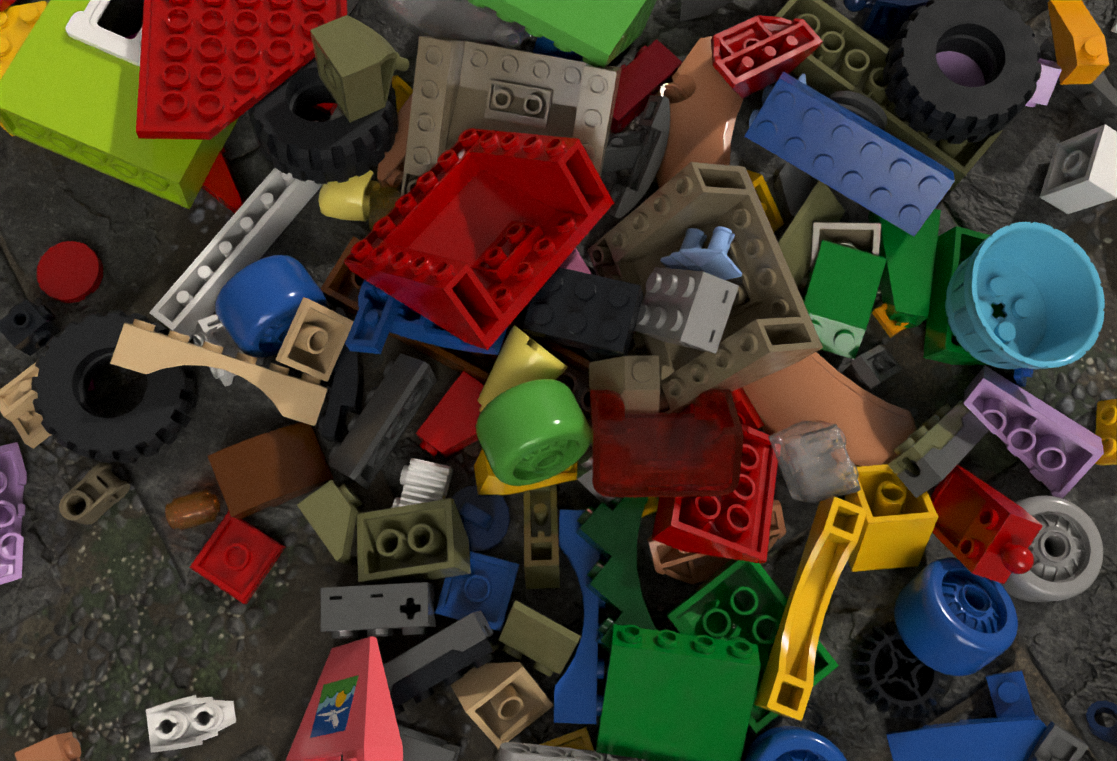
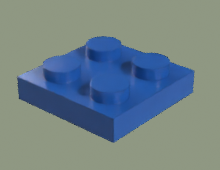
M470 551L471 574L445 578L435 614L460 620L472 612L481 610L490 628L502 632L520 565Z

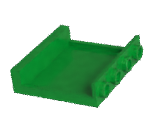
M613 624L611 652L601 717L599 718L596 752L652 761H740L761 667L757 644H750L743 640L715 639L707 635L680 634L671 630L644 629L636 625L623 626Z

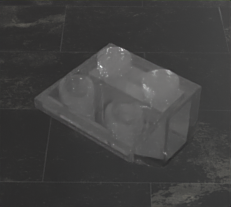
M801 421L769 436L792 499L810 503L834 496L838 497L856 493L861 490L857 479L859 476L858 470L849 458L845 447V435L838 428L837 424Z

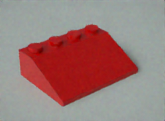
M691 403L673 420L665 462L666 469L663 473L652 540L685 552L760 564L767 561L780 439Z

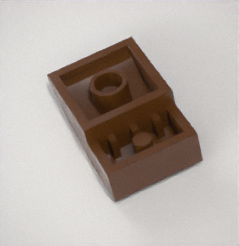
M303 422L255 436L208 455L230 515L238 520L269 506L276 507L318 488L330 480H335L312 425Z

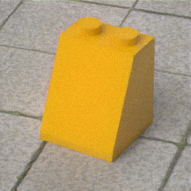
M888 464L847 468L845 501L867 509L858 543L848 558L852 572L918 566L937 522L938 515L928 492L926 491L916 498Z

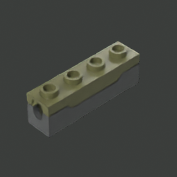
M962 400L953 407L948 403L943 405L929 419L919 426L920 428L909 435L907 440L894 449L897 456L888 466L895 474H898V478L916 498L941 482L989 431L963 404Z

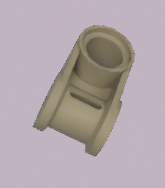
M99 463L89 470L85 477L62 497L59 504L60 513L70 521L82 525L93 524L128 493L130 484L127 481H121L111 471L112 466L109 463ZM86 501L85 510L80 515H77L78 505Z

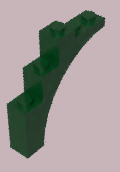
M659 461L656 471L630 487L627 492L624 491L610 501L609 504L613 507L612 510L603 502L595 509L589 505L577 519L581 526L576 533L607 559L605 562L599 559L587 573V576L591 579L585 586L617 613L615 616L609 614L597 628L600 635L595 641L609 653L611 652L613 624L623 626L636 625L644 629L657 630L642 597L637 572V538L641 516L650 493L666 469Z

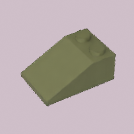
M515 600L499 641L505 644L504 652L521 660L524 654L535 661L533 668L551 677L553 672L561 674L581 636Z

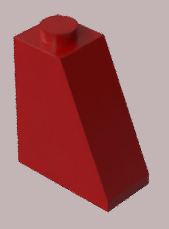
M463 371L415 433L422 441L419 446L433 457L439 453L444 458H447L478 440L476 422L481 413L479 409L482 406L477 400L484 385Z

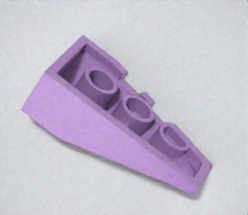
M18 442L0 446V585L22 578L24 538L21 536L22 516L25 515L23 492L24 485L27 482V472Z

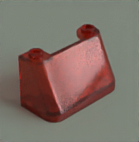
M712 389L702 392L695 400L694 413L625 414L624 399L620 394L611 390H590L592 483L598 494L605 497L725 496L737 488L740 478L744 434L730 389Z

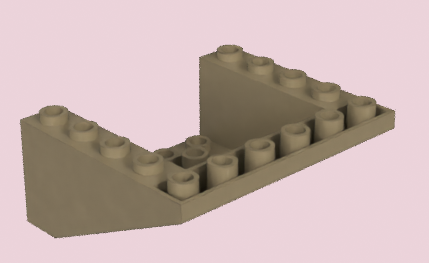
M439 35L419 36L401 196L407 194L417 184V179L438 162V157L458 141V137L463 131L470 128L578 138L601 178L622 68L608 65L605 67H593V65L580 60Z
M690 162L587 250L597 276L640 285L644 300L647 291L646 282L649 275L653 273L655 267L666 268L660 261L661 258L670 256L673 252H679L688 228L700 229L704 232V235H707L702 249L708 248L715 227H726L735 234L727 256L742 272V276L726 280L739 285L716 354L667 343L634 331L628 356L659 355V423L679 415L691 403L697 406L705 404L798 363L823 348L746 167Z

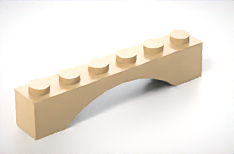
M134 319L133 324L124 323L110 364L143 374L182 365L209 366L223 369L245 378L261 389L272 400L283 417L313 426L316 425L328 390L327 387L320 385L321 379L303 373L301 378L289 375L290 368L275 363H270L269 368L257 365L256 357L237 352L236 357L223 354L224 347L204 341L201 347L189 343L190 336L169 330L168 336L154 332L156 325Z

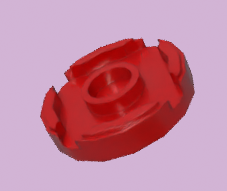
M76 241L61 242L50 247L41 257L37 266V281L41 290L54 300L63 303H76L86 299L85 296L89 295L90 292L94 293L99 288L103 278V264L97 253L86 244Z

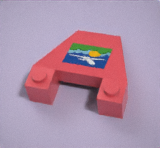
M370 636L331 649L285 761H341V755H343V761H403V745L376 637Z

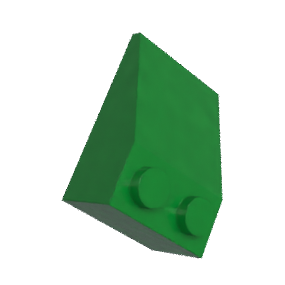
M826 240L821 241L802 294V300L823 346L820 350L855 359L869 322L887 260L885 257Z

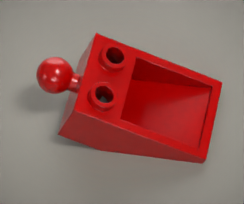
M957 464L938 484L930 497L938 515L932 533L972 574L1005 584L1011 573H1027L1034 564L1033 554L1028 548L1043 525L1021 506Z

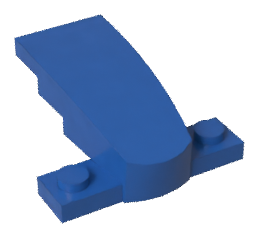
M364 280L358 296L359 310L345 345L350 351L381 354L387 336L391 332L412 340L445 348L499 355L507 328L488 350L465 343Z
M1018 670L986 675L997 718L960 720V722L925 725L923 728L888 732L886 735L893 761H1027L1047 726L1034 714L1023 672Z

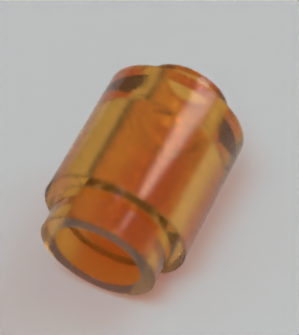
M207 489L174 498L165 507L166 519L170 527L173 529L180 528L181 530L213 522L217 518V513L220 512V503L217 496L211 494Z

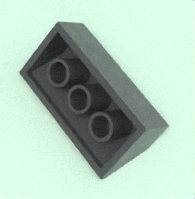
M400 353L396 361L391 360L383 373L385 378L378 388L374 387L369 392L365 400L367 405L360 415L356 414L350 421L347 428L349 433L342 443L338 442L330 452L329 459L331 461L328 466L368 490L437 382L430 365L422 360Z

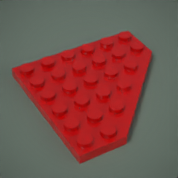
M144 0L136 118L138 138L211 140L315 58L310 30L346 16L347 0Z

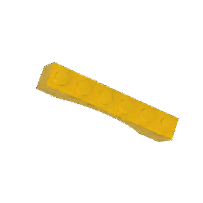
M835 496L819 502L757 693L755 705L784 717L802 721L813 687L816 650L825 613L840 574L858 543L867 509Z

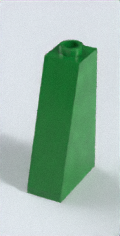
M934 209L915 236L910 235L869 210V223H881L879 256L885 257L887 260L880 281L883 304L886 303L888 308L886 315L890 320L896 321V325L901 326V323H909L904 327L914 328L918 327L928 318L941 210Z

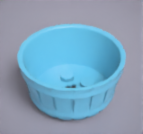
M1013 223L1000 228L985 239L975 249L973 254L958 266L947 288L945 309L953 335H956V340L967 352H970L971 356L990 366L1002 369H1048L1071 364L1091 349L1099 336L1098 332L1101 331L1104 321V292L1094 264L1090 262L1091 259L1077 243L1073 242L1072 238L1062 231L1053 229V227L1043 223ZM992 303L994 305L1001 303L1004 306L1002 310L1005 314L1004 318L1001 316L994 318L992 315L994 312L991 307Z

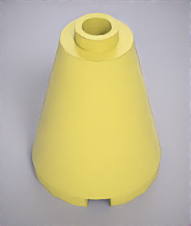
M514 325L508 333L477 400L482 405L479 411L482 412L489 402L514 386L537 379H557L568 366Z

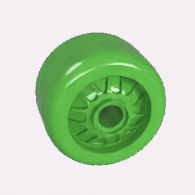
M553 379L532 380L506 390L486 405L476 422V434L493 473L501 482L512 486L538 483L561 473L585 454L591 442L590 426L572 391L564 383Z

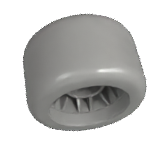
M1034 496L1016 501V504L1025 509L1043 527L1028 548L1034 557L1033 567L1024 574L1011 573L1005 584L1000 583L1007 593L1024 601L1050 602L1073 598L1087 590L1096 580L1103 562L1102 539L1092 519L1074 503L1055 496ZM1044 543L1047 544L1049 553L1046 552Z

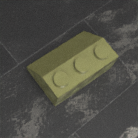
M819 180L778 242L796 286L801 291L805 288L810 274L807 271L811 266L813 222H839L845 213V210L830 188Z
M448 498L357 514L359 583L366 585L403 584L471 574L469 539L454 499Z

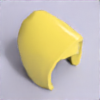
M369 170L360 177L357 175L351 177L346 182L338 183V181H332L323 184L318 200L321 213L327 217L341 220L367 221L372 205L380 190V184L377 181L371 180L374 175L373 171Z

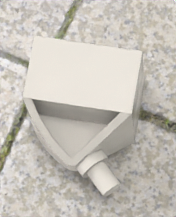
M1104 124L1056 144L1040 198L1066 214L1117 199V131Z

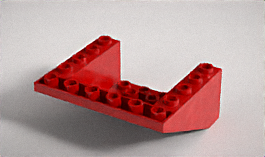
M474 128L463 131L459 135L458 141L438 157V162L417 179V184L396 201L395 207L374 224L373 230L351 248V253L343 262L356 275L465 343L488 350L614 204L578 138Z

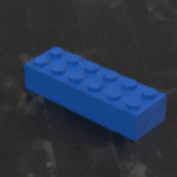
M785 72L778 79L745 134L746 138L912 236L917 234L955 182L952 170Z

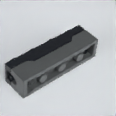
M481 610L472 612L383 665L395 716L405 711L403 704L409 700L414 699L415 703L418 704L435 694L432 687L443 681L447 687L464 677L465 675L462 670L469 665L474 664L475 668L478 669L495 659L492 652L501 646L496 637L493 636L494 633Z

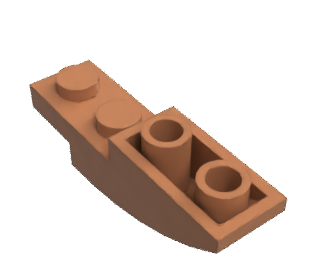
M412 94L397 114L398 132L395 134V142L391 150L385 152V158L378 164L377 179L382 191L386 194L393 187H398L403 181Z

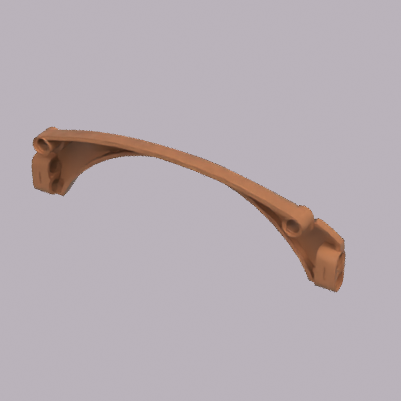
M713 36L700 38L673 75V82L664 84L655 95L669 98L670 104L668 142L664 157L656 174L659 189L690 162L730 165L734 125L744 98H741L729 86L712 65L711 39ZM817 352L798 363L742 387L765 424L762 426V429L766 434L780 439L779 455L786 463L796 465L817 455H820L822 460L848 468L889 464L897 456L894 449L917 430L910 411L887 403L862 389L838 372Z

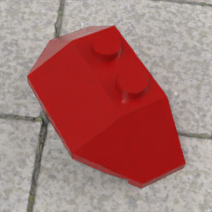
M757 15L713 35L711 39L712 65L729 86L741 98H744L778 81L783 72L787 74L792 72L820 47L823 41L804 19L794 18L792 21L782 17Z

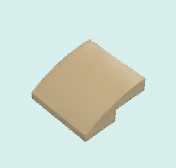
M36 362L0 389V412L4 418L13 423L24 443L33 449L52 435L42 426L43 417L35 412L33 400L38 398L37 392L31 390L32 377H38L39 368L35 366Z

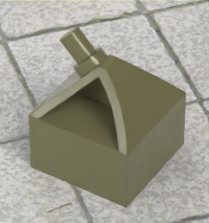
M348 15L311 29L310 33L319 77L348 121L353 122L384 108L393 73L396 69L406 71L409 68L408 59L400 57L392 45L372 28Z

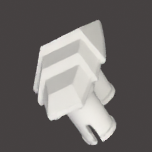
M196 695L146 709L151 753L202 745L203 740L218 736V731L236 722L234 701L213 700V697L197 698Z

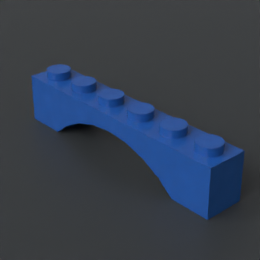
M560 510L559 548L570 561L578 578L583 597L584 618L582 635L576 654L566 672L555 684L554 723L596 724V716H601L603 695L597 694V679L604 680V658H598L599 643L595 640L600 635L597 631L598 626L601 624L598 622V609H605V602L585 585L591 579L587 576L589 570L599 559L605 562L606 558L576 533L581 526L577 519L585 510Z

